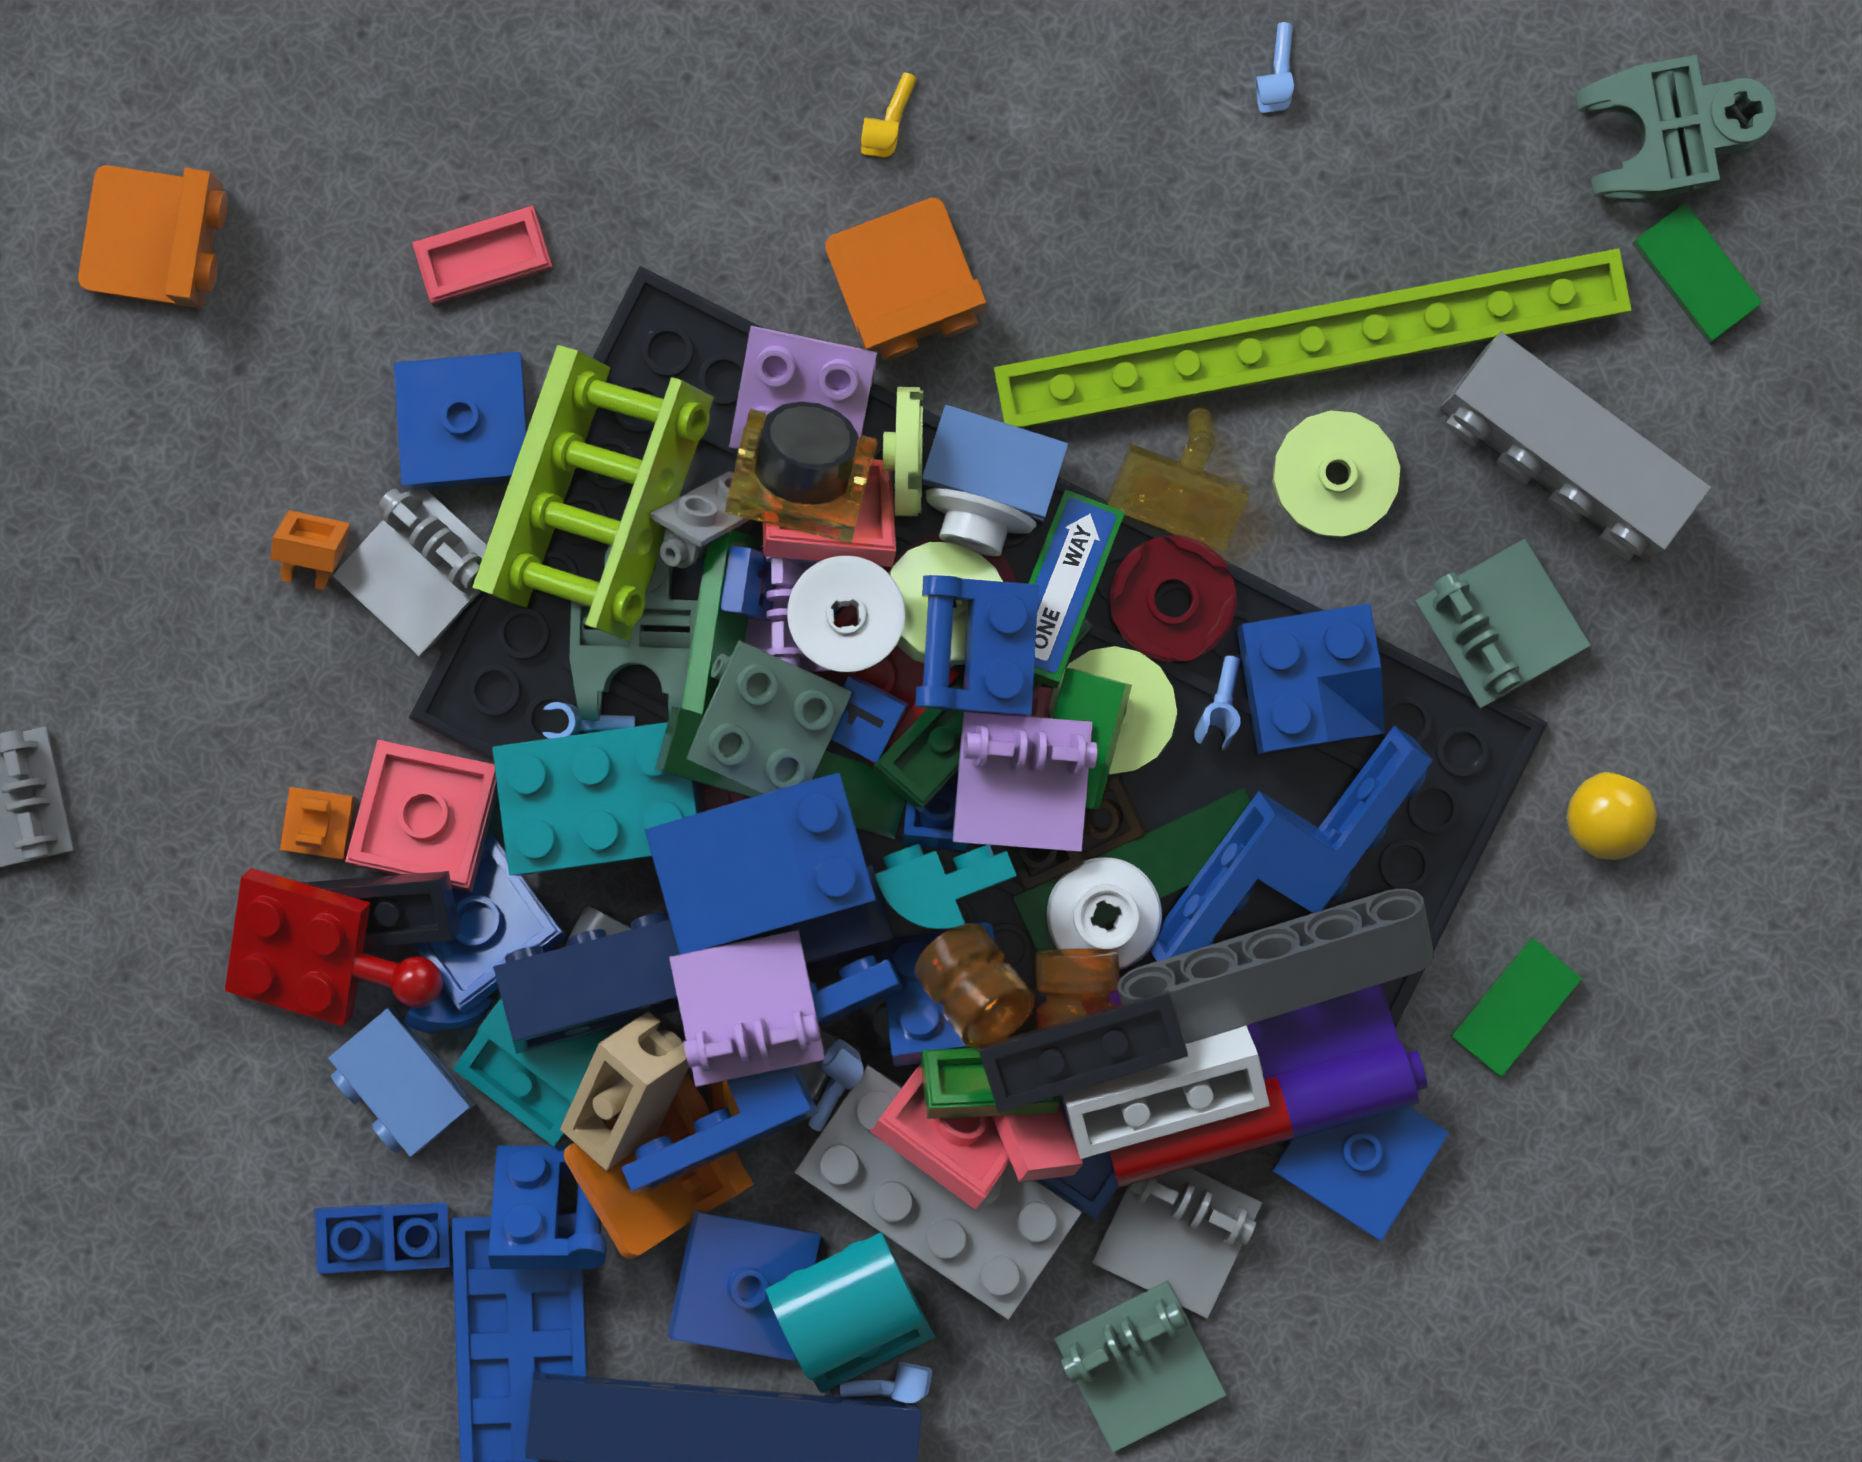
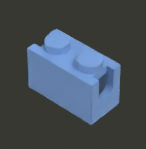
M945 404L922 476V485L932 487L933 489H950L985 497L1017 509L1033 520L1043 523L1068 443Z
M394 1006L384 1010L328 1057V1059L337 1068L331 1074V1078L340 1091L354 1104L362 1099L378 1118L372 1123V1127L380 1139L394 1153H398L403 1148L412 1157L467 1113L476 1103L416 1030L403 1024L406 1018Z

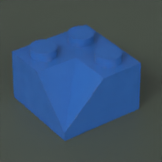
M1370 603L1246 623L1237 628L1258 755L1385 734L1381 663Z

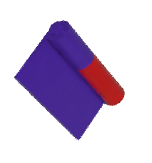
M1383 984L1246 1025L1258 1053L1269 1106L1108 1151L1118 1187L1419 1104L1417 1091L1428 1088L1424 1067L1418 1051L1406 1053L1402 1042L1398 1040ZM1118 985L1066 999L1071 1019L1122 1004Z

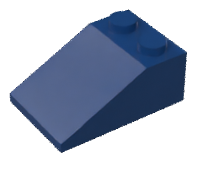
M840 773L768 792L644 830L679 955L700 951L876 900Z

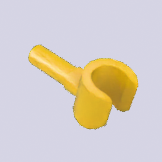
M903 73L886 110L885 120L865 117L861 136L862 154L885 158L895 152L899 124L903 117L902 113L917 82V78L914 75Z

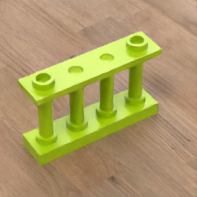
M557 345L472 588L527 608L534 589L589 606L591 609L585 625L629 641L634 625L638 622L644 611L645 593L654 571L666 530L665 526L650 518V513L679 498L698 442L708 428L709 410L714 397L683 380L671 377L664 399L610 384L606 380L611 367L578 350ZM598 407L655 423L643 460L585 443ZM576 468L634 485L621 521L563 504ZM555 528L612 546L600 583L542 564Z

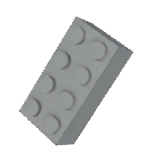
M1500 332L1483 349L1439 408L1450 416L1445 425L1451 432L1472 446H1476L1482 440L1501 454L1496 461L1500 468L1524 484H1528L1531 478L1535 479L1552 492L1548 502L1557 511L1575 522H1579L1583 516L1603 530L1599 540L1615 554L1626 560H1630L1634 554L1644 560L1665 550L1711 488L1503 332Z
M869 1062L863 1070L860 1082L850 1089L796 1168L795 1173L1009 1320L1081 1215V1210L1039 1180L1019 1182L1011 1162L976 1210L870 1132L903 1085Z

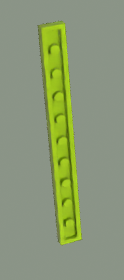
M1618 248L994 367L993 371L1003 423L1026 429L1493 340L1500 332L1510 337L1626 315L1632 309L1620 249Z

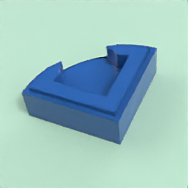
M442 987L440 995L432 1004L422 1008H411L403 1024L425 1033H435L437 1029L468 1028L475 1025L485 1016L493 999L486 997L468 1012L463 1013L457 1008L446 990Z

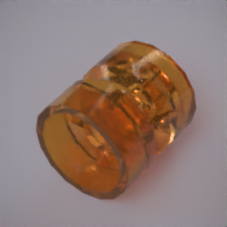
M964 924L941 934L927 946L915 965V977L933 1002L944 1004V1017L962 1042L969 1048L979 1049L980 1046L1007 1038L1024 1023L1034 1007V994L1017 971L1010 964L1005 963V955L988 932L979 924Z
M1066 948L1036 952V990L1046 996V1002L1037 1008V1029L1118 1005L1111 1000V994L1118 990V983L1120 981L1119 951L1100 948Z

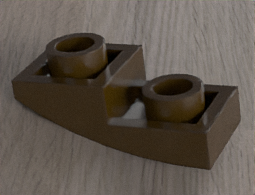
M1119 775L1106 782L1100 809L1085 807L1082 851L1005 846L1025 890L1083 864L1085 860L1095 858L1148 833L1122 776Z

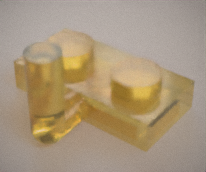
M1196 408L1189 413L1187 418L1189 440L1180 461L1130 443L1107 496L1106 504L1124 511V515L1178 535L1202 541L1208 546L1225 551L1248 501L1249 488L1204 471L1215 444L1213 419L1208 410Z

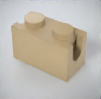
M649 1011L599 1043L560 1128L564 1134L606 1171L632 1154L633 1150L656 1137L689 1068L684 1043L671 1031L662 1030L658 1032L657 1028L661 1021ZM621 1112L611 1131L605 1126L602 1119H610Z

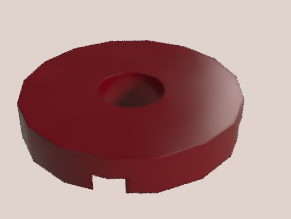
M1182 535L1154 538L1132 549L1116 569L1109 592L1111 619L1123 641L1147 658L1163 663L1192 661L1214 649L1229 631L1237 607L1234 579L1224 559L1204 542ZM1165 582H1179L1188 589L1191 595V604L1189 610L1184 615L1168 617L1162 614L1156 607L1155 592Z

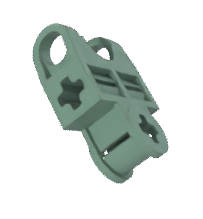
M1697 55L1637 65L1594 82L1575 93L1579 112H1591L1602 109L1604 111L1620 112L1628 116L1636 124L1641 134L1642 148L1640 152L1630 160L1622 162V169L1605 172L1591 178L1594 196L1601 199H1657L1712 189L1720 180L1716 156L1741 152L1751 148L1768 132L1776 116V104L1771 92L1756 80L1740 78L1703 86ZM1734 103H1737L1740 112H1750L1752 118L1743 129H1741L1737 119L1727 120L1725 114Z
M610 545L609 548L607 549V552H606V555H605V566H606V563H607V560H608L610 551H611V549H612V546H611V545ZM660 553L645 593L644 611L638 622L635 623L629 641L600 630L585 629V623L591 607L571 601L569 658L581 720H600L602 692H609L613 677L621 669L630 665H644L657 675L661 683L662 693L669 694V717L672 707L682 708L698 601L672 600L673 566L667 565ZM644 626L690 628V633L644 631Z

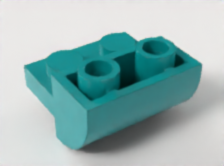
M920 844L883 857L887 870L875 874L884 897L895 911L915 924L936 929L953 928L965 924L956 899L1017 876L1008 852L1006 851L994 856L990 844L953 858L957 871L945 875L937 852L934 851L923 855Z
M500 999L477 1029L479 1032L452 1069L554 1147L564 1136L560 1128L599 1043L624 1026L614 1027L516 1054L503 1002Z
M882 1232L866 1240L854 1242L843 1251L807 1269L797 1270L789 1274L784 1280L765 1289L774 1313L807 1379L809 1381L813 1380L820 1393L936 1337L925 1312L908 1284L901 1265Z

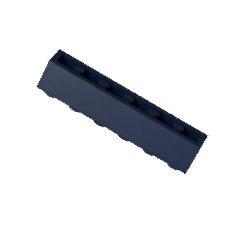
M873 865L866 866L875 901L710 948L799 930L807 973L810 975L851 964L874 955L877 957L892 952L894 938ZM659 912L640 917L631 922V930L608 936L604 929L585 931L569 938V946L545 953L541 946L518 949L504 957L506 963L493 966L516 1054L629 1024L648 1011L654 1016H659L680 1010L669 958L679 955L668 913Z
M532 1372L524 1450L525 1458L538 1459L537 1462H917L922 1410L916 1403Z

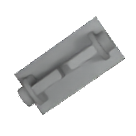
M728 471L652 511L650 518L666 527L663 544L660 548L663 561L669 566L687 568L694 564L697 558L705 554L707 543L733 529L746 534L751 533L756 526L759 515L763 513L762 489L758 488L751 479Z

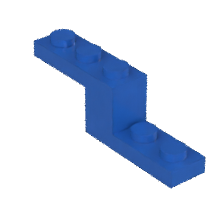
M1393 726L1319 828L1258 791L1161 923L1158 937L1150 949L1156 961L1214 944L1216 934L1230 915L1239 913L1249 901L1253 884L1257 879L1312 913L1322 911L1328 901L1335 900L1345 890L1350 879L1351 870L1365 851L1374 848L1382 840L1388 828V820L1403 800L1413 796L1420 789L1426 778L1427 768L1433 760L1413 737L1398 727Z
M874 955L860 959L839 970L842 981L820 991L816 983H810L818 1027H822L905 989L895 964L889 960L878 964ZM799 1066L726 1080L740 1113L732 1117L729 1108L716 1111L693 1123L696 1134L674 1144L669 1135L662 1136L633 1150L637 1160L621 1167L631 1191L637 1193L647 1192L818 1114V1109Z

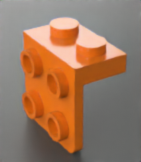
M109 165L98 168L94 174L79 266L78 282L81 287L94 293L204 309L206 292L213 291L217 277L218 258L216 254H213L216 229L223 228L227 214L228 195L226 191H223V184L210 171L184 168L183 177Z
M938 198L925 199L830 236L826 241L827 256L863 349L875 351L877 355L881 354L883 361L900 357L919 347L917 340L941 331L943 338L965 332L979 324L976 317L986 313L987 302L979 281L972 278L945 205Z
M688 1074L685 1075L656 1137L652 1140L669 1135L674 1144L696 1134L693 1123L711 1114L707 1102L698 1092ZM619 1115L605 1123V1126L611 1131ZM572 1143L564 1150L566 1164L618 1251L627 1259H633L643 1254L690 1223L694 1210L708 1212L754 1185L736 1151L647 1192L637 1193L631 1191L621 1168L637 1160L634 1152L606 1171L576 1143Z

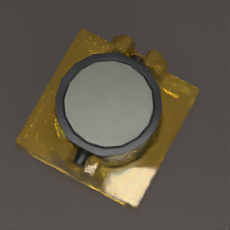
M799 401L783 404L767 415L766 412L750 409L746 427H744L735 472L728 492L724 513L852 543L875 457L877 439L863 435L858 437V433L849 419L837 410L820 403Z

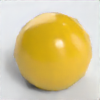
M1602 772L1585 780L1578 787L1569 800L1566 819L1570 835L1580 848L1597 859L1621 860L1639 852L1647 844L1655 832L1658 815L1654 798L1646 787L1625 776Z

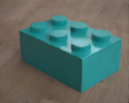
M668 722L492 747L509 876H525L652 858L645 829L705 812L703 784L655 770Z

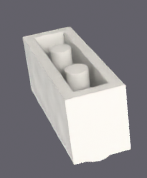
M1247 1026L1187 1043L1188 1057L1061 1094L1066 1117L1080 1159L1268 1107L1269 1101L1258 1053Z

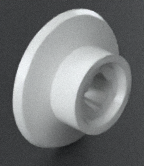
M936 488L925 492L927 502L935 509L946 514L939 538L944 542H954L975 550L981 555L1000 556L1007 533L1027 534L1037 526L1036 522L1023 512L985 497L950 489Z
M836 556L816 563L798 579L789 597L787 617L789 629L796 645L810 660L830 670L854 672L877 664L893 650L903 631L905 607L897 584L883 568L864 558ZM850 604L857 608L856 613L859 624L856 627L853 625L848 627L842 626L841 629L834 625L833 608L835 606H849Z
M1092 858L1066 871L1054 885L1047 904V926L1053 943L1068 961L1092 972H1116L1139 962L1154 945L1162 922L1161 902L1151 880L1136 866L1116 858ZM1100 901L1119 908L1120 914L1117 915V919L1113 924L1114 928L1111 930H1106L1091 923L1090 917H1093L1094 911L1097 908L1096 904Z

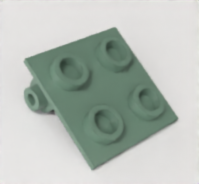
M1526 538L1459 576L1455 572L1443 576L1433 584L1434 590L1415 600L1416 605L1479 709L1591 647V644Z
M739 640L730 657L722 653L716 658L712 666L711 677L719 680V684L703 716L686 759L763 794L811 781L852 691Z
M1168 1280L1054 1337L1064 1357L1061 1362L1067 1376L1072 1383L1077 1382L1112 1452L1227 1396Z

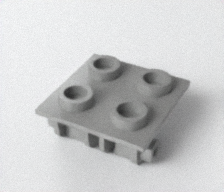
M392 489L382 497L379 503V508L384 512L383 520L332 576L421 658L481 592L472 588L487 544L427 489L409 490V492L400 493L397 489Z
M45 726L23 732L20 729L0 733V867L75 851L48 727Z
M1192 1168L1129 1184L1092 1263L1147 1290L1168 1280L1182 1307L1208 1319L1242 1245L1248 1243L1255 1229L1256 1222L1254 1219L1262 1202Z

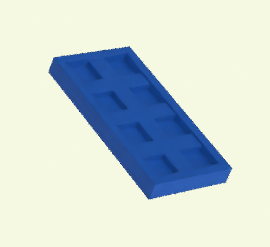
M576 1212L559 1213L557 1239H569L575 1234ZM491 1215L452 1218L460 1462H537L538 1459L525 1458L524 1450L532 1372L588 1376L584 1269H490L488 1251Z

